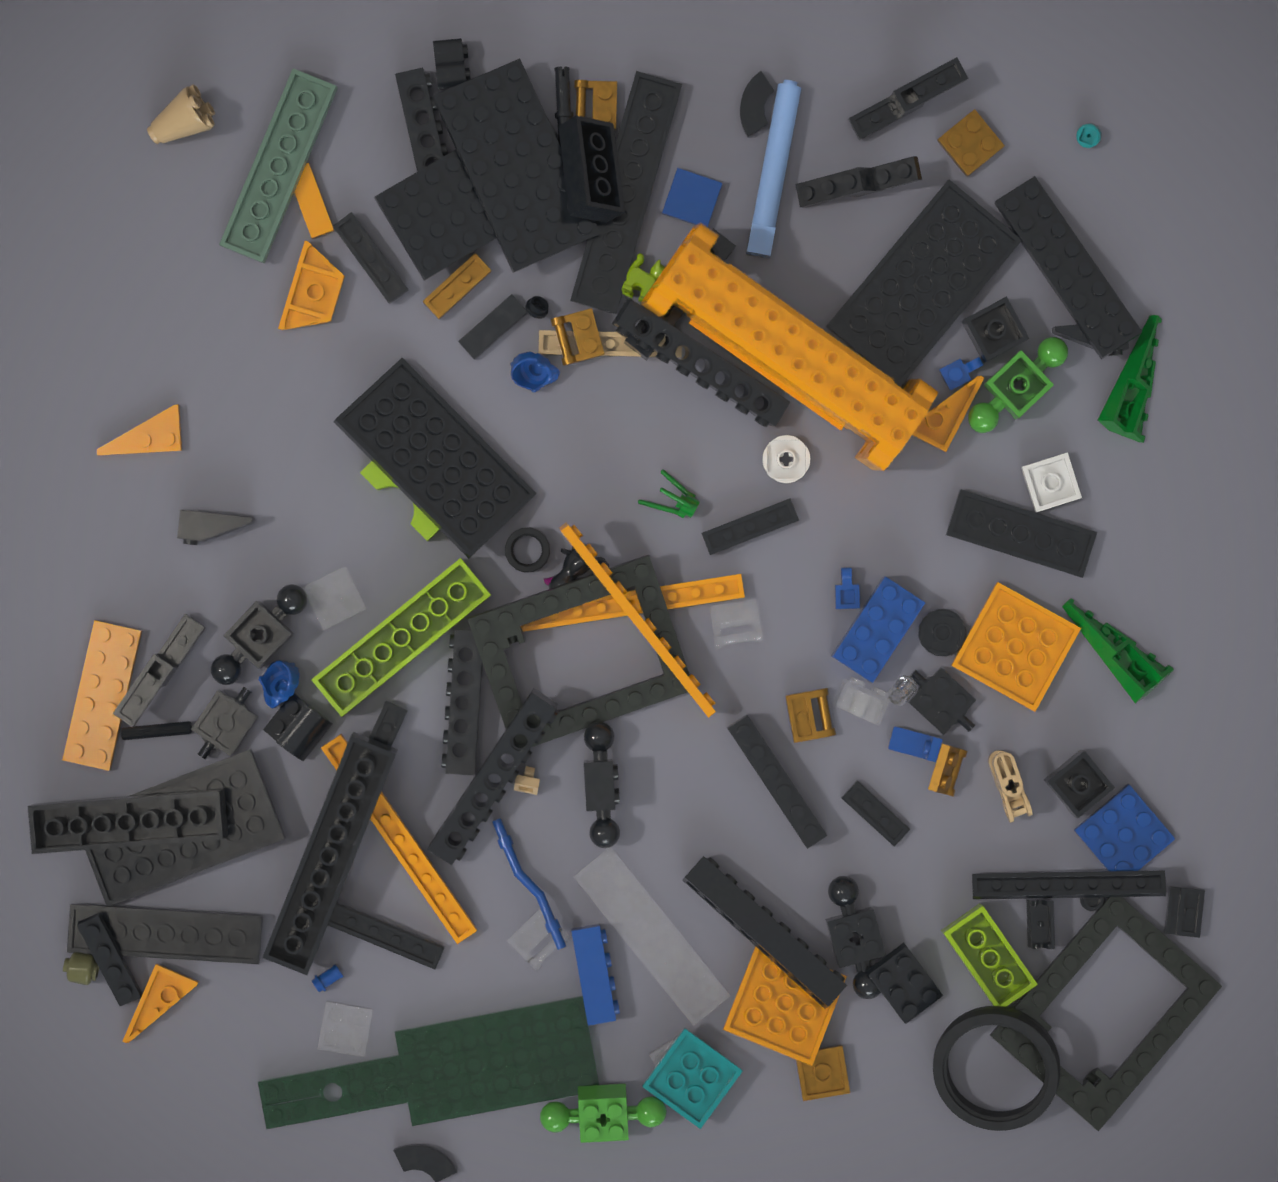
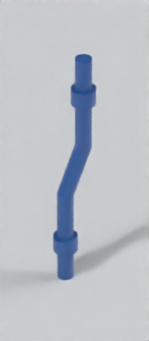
M501 818L492 821L499 838L497 841L500 849L504 850L514 876L536 897L546 921L544 925L547 932L551 933L557 950L566 947L559 930L561 928L558 919L555 920L544 892L522 871L512 847L514 843L511 835L507 834Z

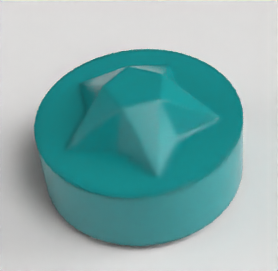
M1091 123L1082 125L1076 134L1078 143L1085 148L1096 146L1102 136L1099 127Z

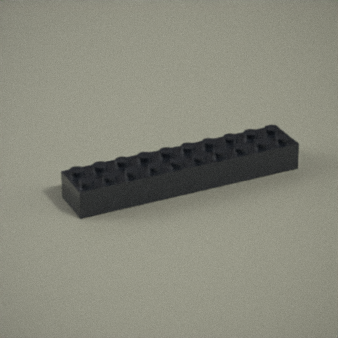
M356 732L351 734L262 958L308 975L398 749Z

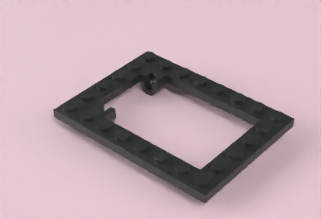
M645 555L609 568L612 571L609 577L614 583L619 581L625 589L634 586L645 620L649 618L657 628L654 634L658 639L664 637L672 647L668 650L673 658L678 655L686 665L650 556ZM595 574L467 618L506 729L523 704L503 649L509 648L510 644L519 642V644L525 642L521 628L522 625L610 595L609 591ZM657 653L664 674L557 711L558 715L551 725L547 723L544 727L545 735L539 744L585 729L594 722H605L687 693L688 691ZM686 665V667L683 670L689 676L690 674ZM534 714L527 717L531 724H538L541 721L539 716ZM518 734L514 737L515 741L519 744L527 742V738L523 734ZM534 742L531 747H534V746L539 745V744H536V743Z
M1108 897L1104 901L1102 907L1091 916L1036 980L1038 985L1025 993L1013 1007V1009L1034 1018L1049 1032L1052 1027L1040 1015L1117 926L1186 987V990L1110 1078L1097 1067L1085 1077L1083 1084H1081L1060 1066V1082L1056 1095L1097 1131L1105 1125L1222 987L1122 897ZM998 1025L990 1036L1044 1083L1045 1066L1037 1047L1022 1033L1009 1027Z

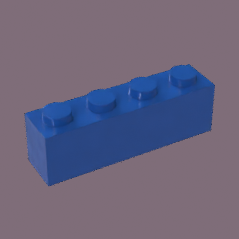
M600 924L572 928L571 932L587 1024L589 1026L616 1021V1014H620L618 999L613 1000L612 991L616 990L614 976L609 977L607 967H612L610 953H605L603 944L608 943L606 930L601 929Z

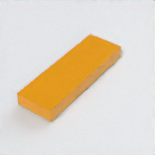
M307 163L294 193L310 236L314 239L333 232L334 228L311 166Z

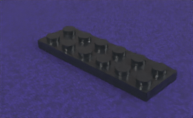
M960 489L946 535L1083 578L1097 532Z

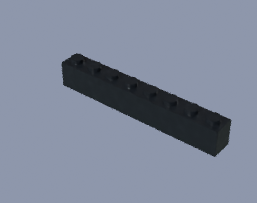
M703 856L682 881L824 1009L828 1008L847 986L844 983L845 978L836 970L832 972L825 966L827 962L818 954L814 956L808 950V944L801 938L795 939L790 934L791 930L786 924L775 921L772 918L773 913L767 907H760L755 903V897L746 889L742 891L736 886L738 882L730 874L724 875L718 869L720 866L710 857L706 859Z

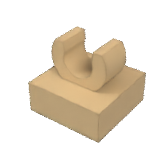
M526 766L524 776L517 775L514 785L515 791L537 795L540 779L533 778L535 768Z

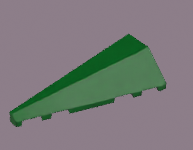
M1158 315L1149 316L1098 418V421L1109 431L1142 443L1145 441V436L1142 435L1143 421H1148L1145 407L1147 399L1151 398L1156 361L1152 360L1154 347L1158 346L1159 342L1158 339H1155L1156 328L1162 321Z
M1072 598L1062 606L1075 625L1081 628V633L1135 704L1148 695L1174 670L1170 665L1164 667L1155 660L1156 656L1152 653L1147 655L1138 649L1136 642L1107 622L1102 624L1094 619V613L1091 611L1084 612L1075 606V600Z

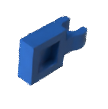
M980 357L966 364H963L960 358L939 369L949 391L972 380L968 373L983 366Z
M851 567L841 568L842 585H835V609L860 608L859 584H852Z

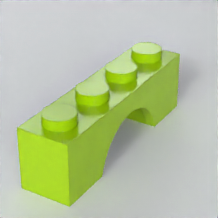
M373 461L360 472L376 490L387 487L398 488ZM413 503L414 515L410 524L429 542L440 529Z

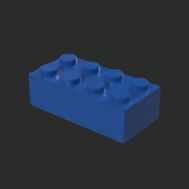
M886 576L882 577L831 657L873 683L925 605V602Z

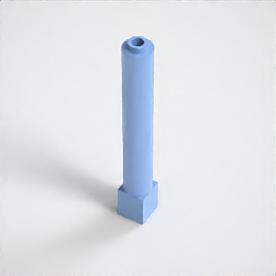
M784 80L777 87L746 254L764 258H770L802 89L797 86L798 82Z

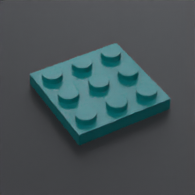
M684 1027L642 1087L701 1129L741 1075L743 1069Z

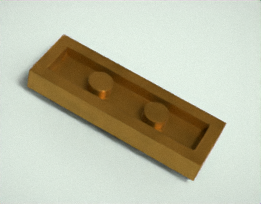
M475 253L426 297L423 303L440 319L489 275L492 270Z

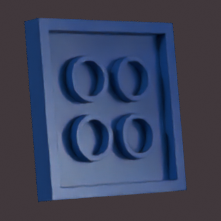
M1130 784L1122 788L1074 829L1076 834L1108 871H1138L1175 840L1173 835Z

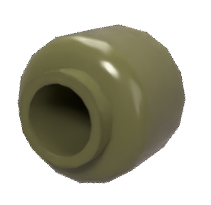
M74 952L70 958L65 959L63 972H67L66 976L69 982L89 985L92 981H96L99 967L92 954Z

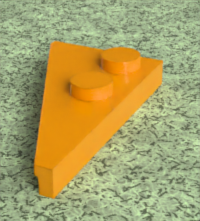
M978 375L930 410L912 435L947 452L984 377Z
M179 405L169 407L98 448L97 455L182 451Z
M155 964L122 1042L129 1043L195 988L199 981L160 964Z

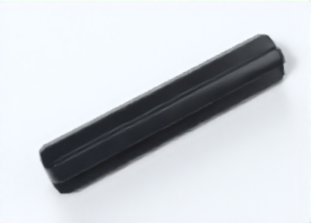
M186 721L121 728L122 740L187 735L192 733V723Z

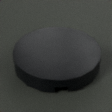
M937 609L929 612L922 619L919 625L918 637L921 645L927 652L935 656H949L958 651L966 639V627L957 613L946 609Z

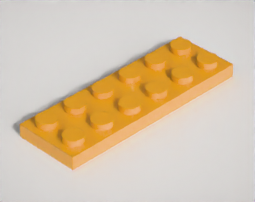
M94 620L63 754V761L107 771L111 770L122 722L113 712L129 690L141 639V630Z

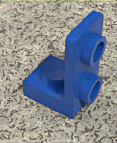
M893 727L888 749L936 762L943 739Z

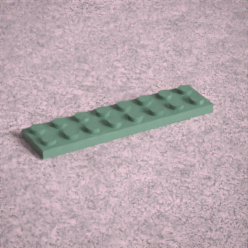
M294 68L292 69L222 236L220 246L265 264L338 89L336 85Z

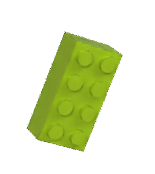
M977 904L941 930L993 1006L1007 1007L1038 985L982 904Z

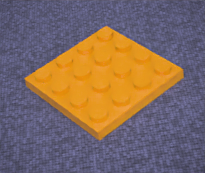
M996 582L951 666L1035 712L1081 628L1001 583Z
M755 947L723 1030L813 1066L839 996L828 1008L824 1009Z

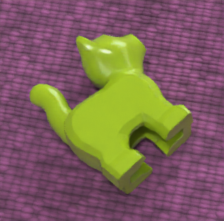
M641 253L637 255V259L630 266L626 275V281L621 289L622 294L633 298V290L640 291L639 302L643 300L665 268L659 259L652 266L650 274L640 268L644 262V255Z

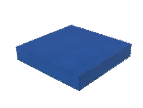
M677 168L662 214L693 225L702 223L708 227L722 183Z

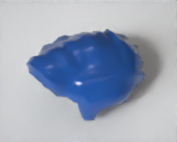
M521 353L514 357L513 362L510 363L511 377L515 384L532 392H537L545 385L555 382L560 375L558 367L551 364L549 359L543 357L540 353Z
M277 660L270 664L262 676H259L258 680L264 690L265 702L270 708H276L295 693V689L299 685L300 673L299 668L296 667L294 662L289 663Z

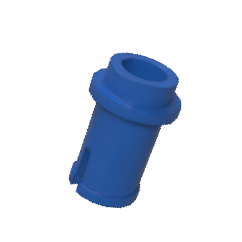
M334 964L321 975H315V978L311 981L318 992L322 990L325 992L328 986L344 976L337 965Z

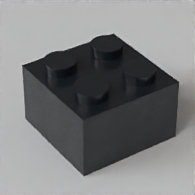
M1007 296L961 321L983 363L1029 339Z
M1079 750L1044 779L1076 818L1082 816L1115 788L1084 750Z

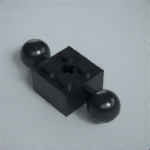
M294 584L281 588L277 594V606L272 611L260 601H255L223 635L236 649L230 655H220L212 662L211 674L216 682L223 685H230L236 682L241 675V664L246 658L258 669L262 668L294 633L281 621L287 615H296L305 609L307 595L303 588ZM255 629L264 631L263 640H255Z
M594 722L584 732V742L593 751V760L584 761L586 811H596L597 820L590 827L589 835L591 841L596 846L610 848L617 843L620 837L619 826L611 819V810H615V804H620L619 788H614V780H618V764H613V759H608L607 750L613 745L615 736L613 729L607 723Z
M839 876L830 883L828 895L834 904L840 906L842 915L825 919L835 958L839 968L856 965L858 973L853 979V989L859 997L873 999L881 991L866 973V970L871 967L869 960L886 956L876 916L872 907L856 911L854 902L859 894L858 885L850 877ZM853 932L861 935L857 943H854L853 940L850 941V938L853 937Z

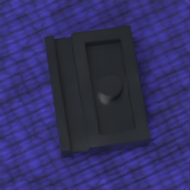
M1169 886L1165 934L1200 938L1205 890Z

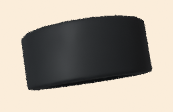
M531 527L520 528L514 531L507 539L505 545V556L509 564L516 570L524 573L535 572L541 569L547 563L550 555V544L546 536L539 530ZM523 536L536 538L542 547L540 558L532 564H523L514 555V545Z

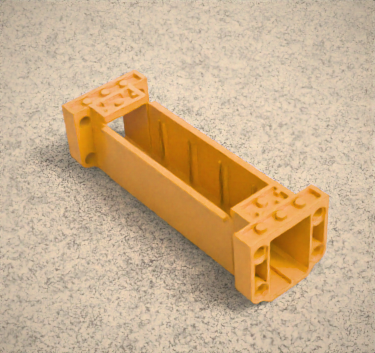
M702 223L693 226L640 302V305L658 317L664 316L672 304L679 308L691 319L689 324L840 431L844 427L864 439L866 442L854 458L871 470L884 471L901 452L926 416L938 395V391L922 379H908L903 388L899 387L892 378L736 267L726 264L709 252L719 235Z

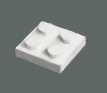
M1068 452L1021 467L1035 513L1082 498Z

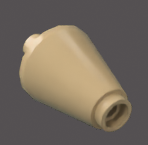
M192 84L179 92L151 122V126L147 128L150 138L156 144L188 137L212 129L215 125L212 118L215 115V111L209 102L205 103L199 89L196 85Z

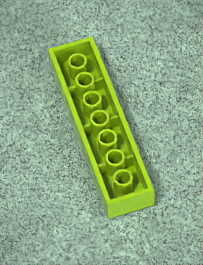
M460 558L311 680L339 715L343 717L492 595L464 560Z

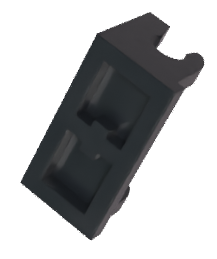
M1026 899L1028 948L1055 949L1054 901L1051 899Z

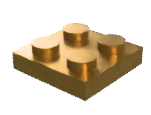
M975 109L937 139L966 177L1005 146Z
M842 1045L819 1048L813 1066L796 1060L803 1101L850 1093Z

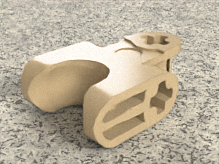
M1002 750L992 752L988 757V764L995 785L1002 798V805L1010 823L1014 822L1015 817L1026 813L1028 817L1032 816V808L1024 792L1023 782L1014 757ZM1009 780L1014 783V784L1010 785L1011 790H1009V789H1007V788L1005 787V786L1009 785V782H1008Z

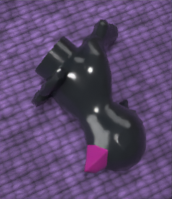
M573 546L571 550L561 548V552L566 555L562 570L555 576L544 579L549 589L574 581L577 577L590 570V567ZM594 557L599 564L604 562L610 568L605 558Z

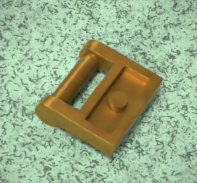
M575 80L576 115L585 117L586 89H593L592 119L613 123L614 130H616L617 81Z
M592 308L550 319L552 327L555 326L563 355L561 359L563 366L605 355ZM571 322L579 350L577 355H572L564 326L565 323Z
M828 688L785 696L794 743L836 735L835 728H832L827 695H829ZM811 698L818 699L823 730L816 731Z
M942 744L928 790L954 797L956 779L963 757L966 758L968 751Z

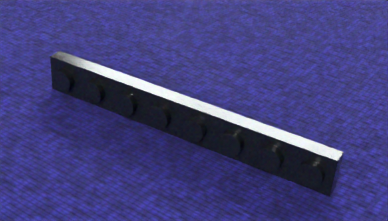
M1165 870L972 874L973 900L1166 896Z

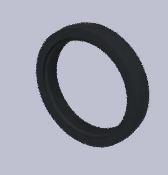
M985 1006L962 1014L946 1028L934 1052L933 1076L941 1099L960 1119L986 1130H1013L1033 1122L1047 1110L1060 1082V1058L1053 1039L1047 1030L1034 1018L1013 1008ZM999 1025L1014 1029L1030 1039L1039 1050L1045 1066V1081L1037 1096L1026 1105L1009 1111L987 1110L974 1105L964 1098L952 1082L948 1067L950 1050L962 1035L977 1027Z

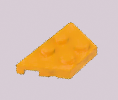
M304 241L278 329L280 330L328 323L333 318L345 276L308 241Z

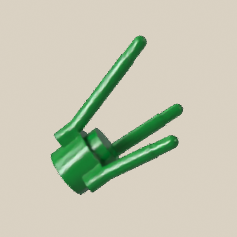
M661 470V474L683 493L679 497L664 488H660L661 493L677 501L675 507L678 509L641 499L638 500V503L676 514L682 518L685 515L691 518L700 501L695 499V494L689 492L665 470Z

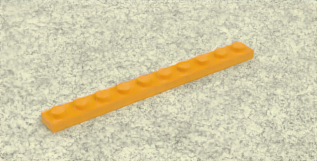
M567 522L559 527L560 531L709 718L716 712L712 707L715 704L713 699L707 692L702 694L697 687L701 684L693 674L688 676L683 669L686 665L678 655L673 658L668 650L672 647L664 637L658 639L654 634L657 628L649 618L644 621L639 615L642 609L634 599L629 602L624 596L627 590L619 581L614 583L609 577L612 571L604 562L599 564L594 558L598 554L589 543L585 546L579 539L583 535L575 525L570 527Z
M741 574L660 586L667 609L745 597ZM627 591L624 596L630 602L634 599L641 608L636 591ZM610 594L522 625L521 628L525 632L628 615Z
M342 733L321 747L336 771L348 744ZM381 791L370 820L457 944L477 931L476 926Z

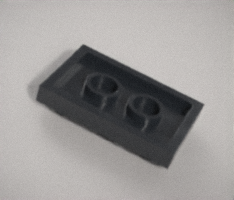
M904 942L866 970V973L905 1024L943 996Z

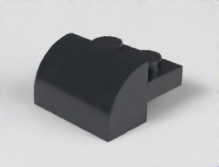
M294 693L283 703L263 730L276 740V743L304 761L333 723Z

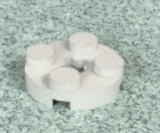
M790 435L779 436L769 442L762 456L763 467L768 476L775 481L792 483L803 477L810 466V453L806 445L798 438ZM784 453H788L789 457H793V462H789L788 466H784V463L779 460L780 457L784 456Z

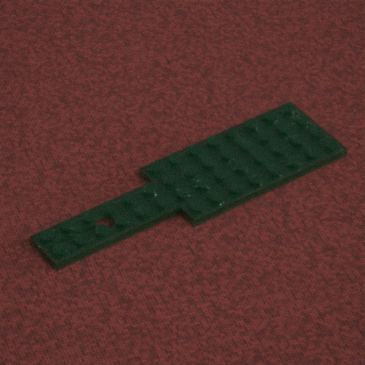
M583 996L395 1031V1038L399 1055L258 1081L266 1130L408 1103L412 1126L575 1096L578 1095V1086L599 1085ZM336 1083L342 1089L341 1098L337 1101L327 1100L324 1096L326 1085Z

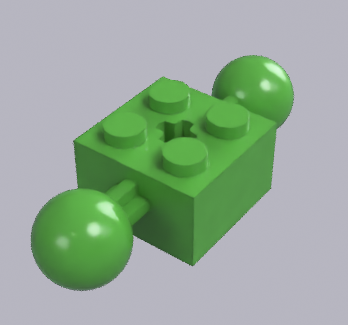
M1057 337L1044 339L1038 347V357L1033 362L1022 350L1017 352L983 384L994 398L989 403H978L971 408L968 414V422L971 428L979 433L992 431L998 424V413L1004 408L1015 419L1020 418L1054 386L1043 374V371L1047 367H1058L1066 361L1068 357L1066 343ZM1014 380L1016 382L1019 380L1023 382L1021 385L1022 391L1014 388Z
M626 1084L578 1086L579 1109H568L566 1105L557 1101L550 1102L542 1108L540 1121L546 1130L555 1133L563 1131L569 1123H579L581 1143L629 1140L628 1120H638L646 1127H656L665 1120L667 1110L665 1104L654 1096L643 1098L638 1105L627 1106Z

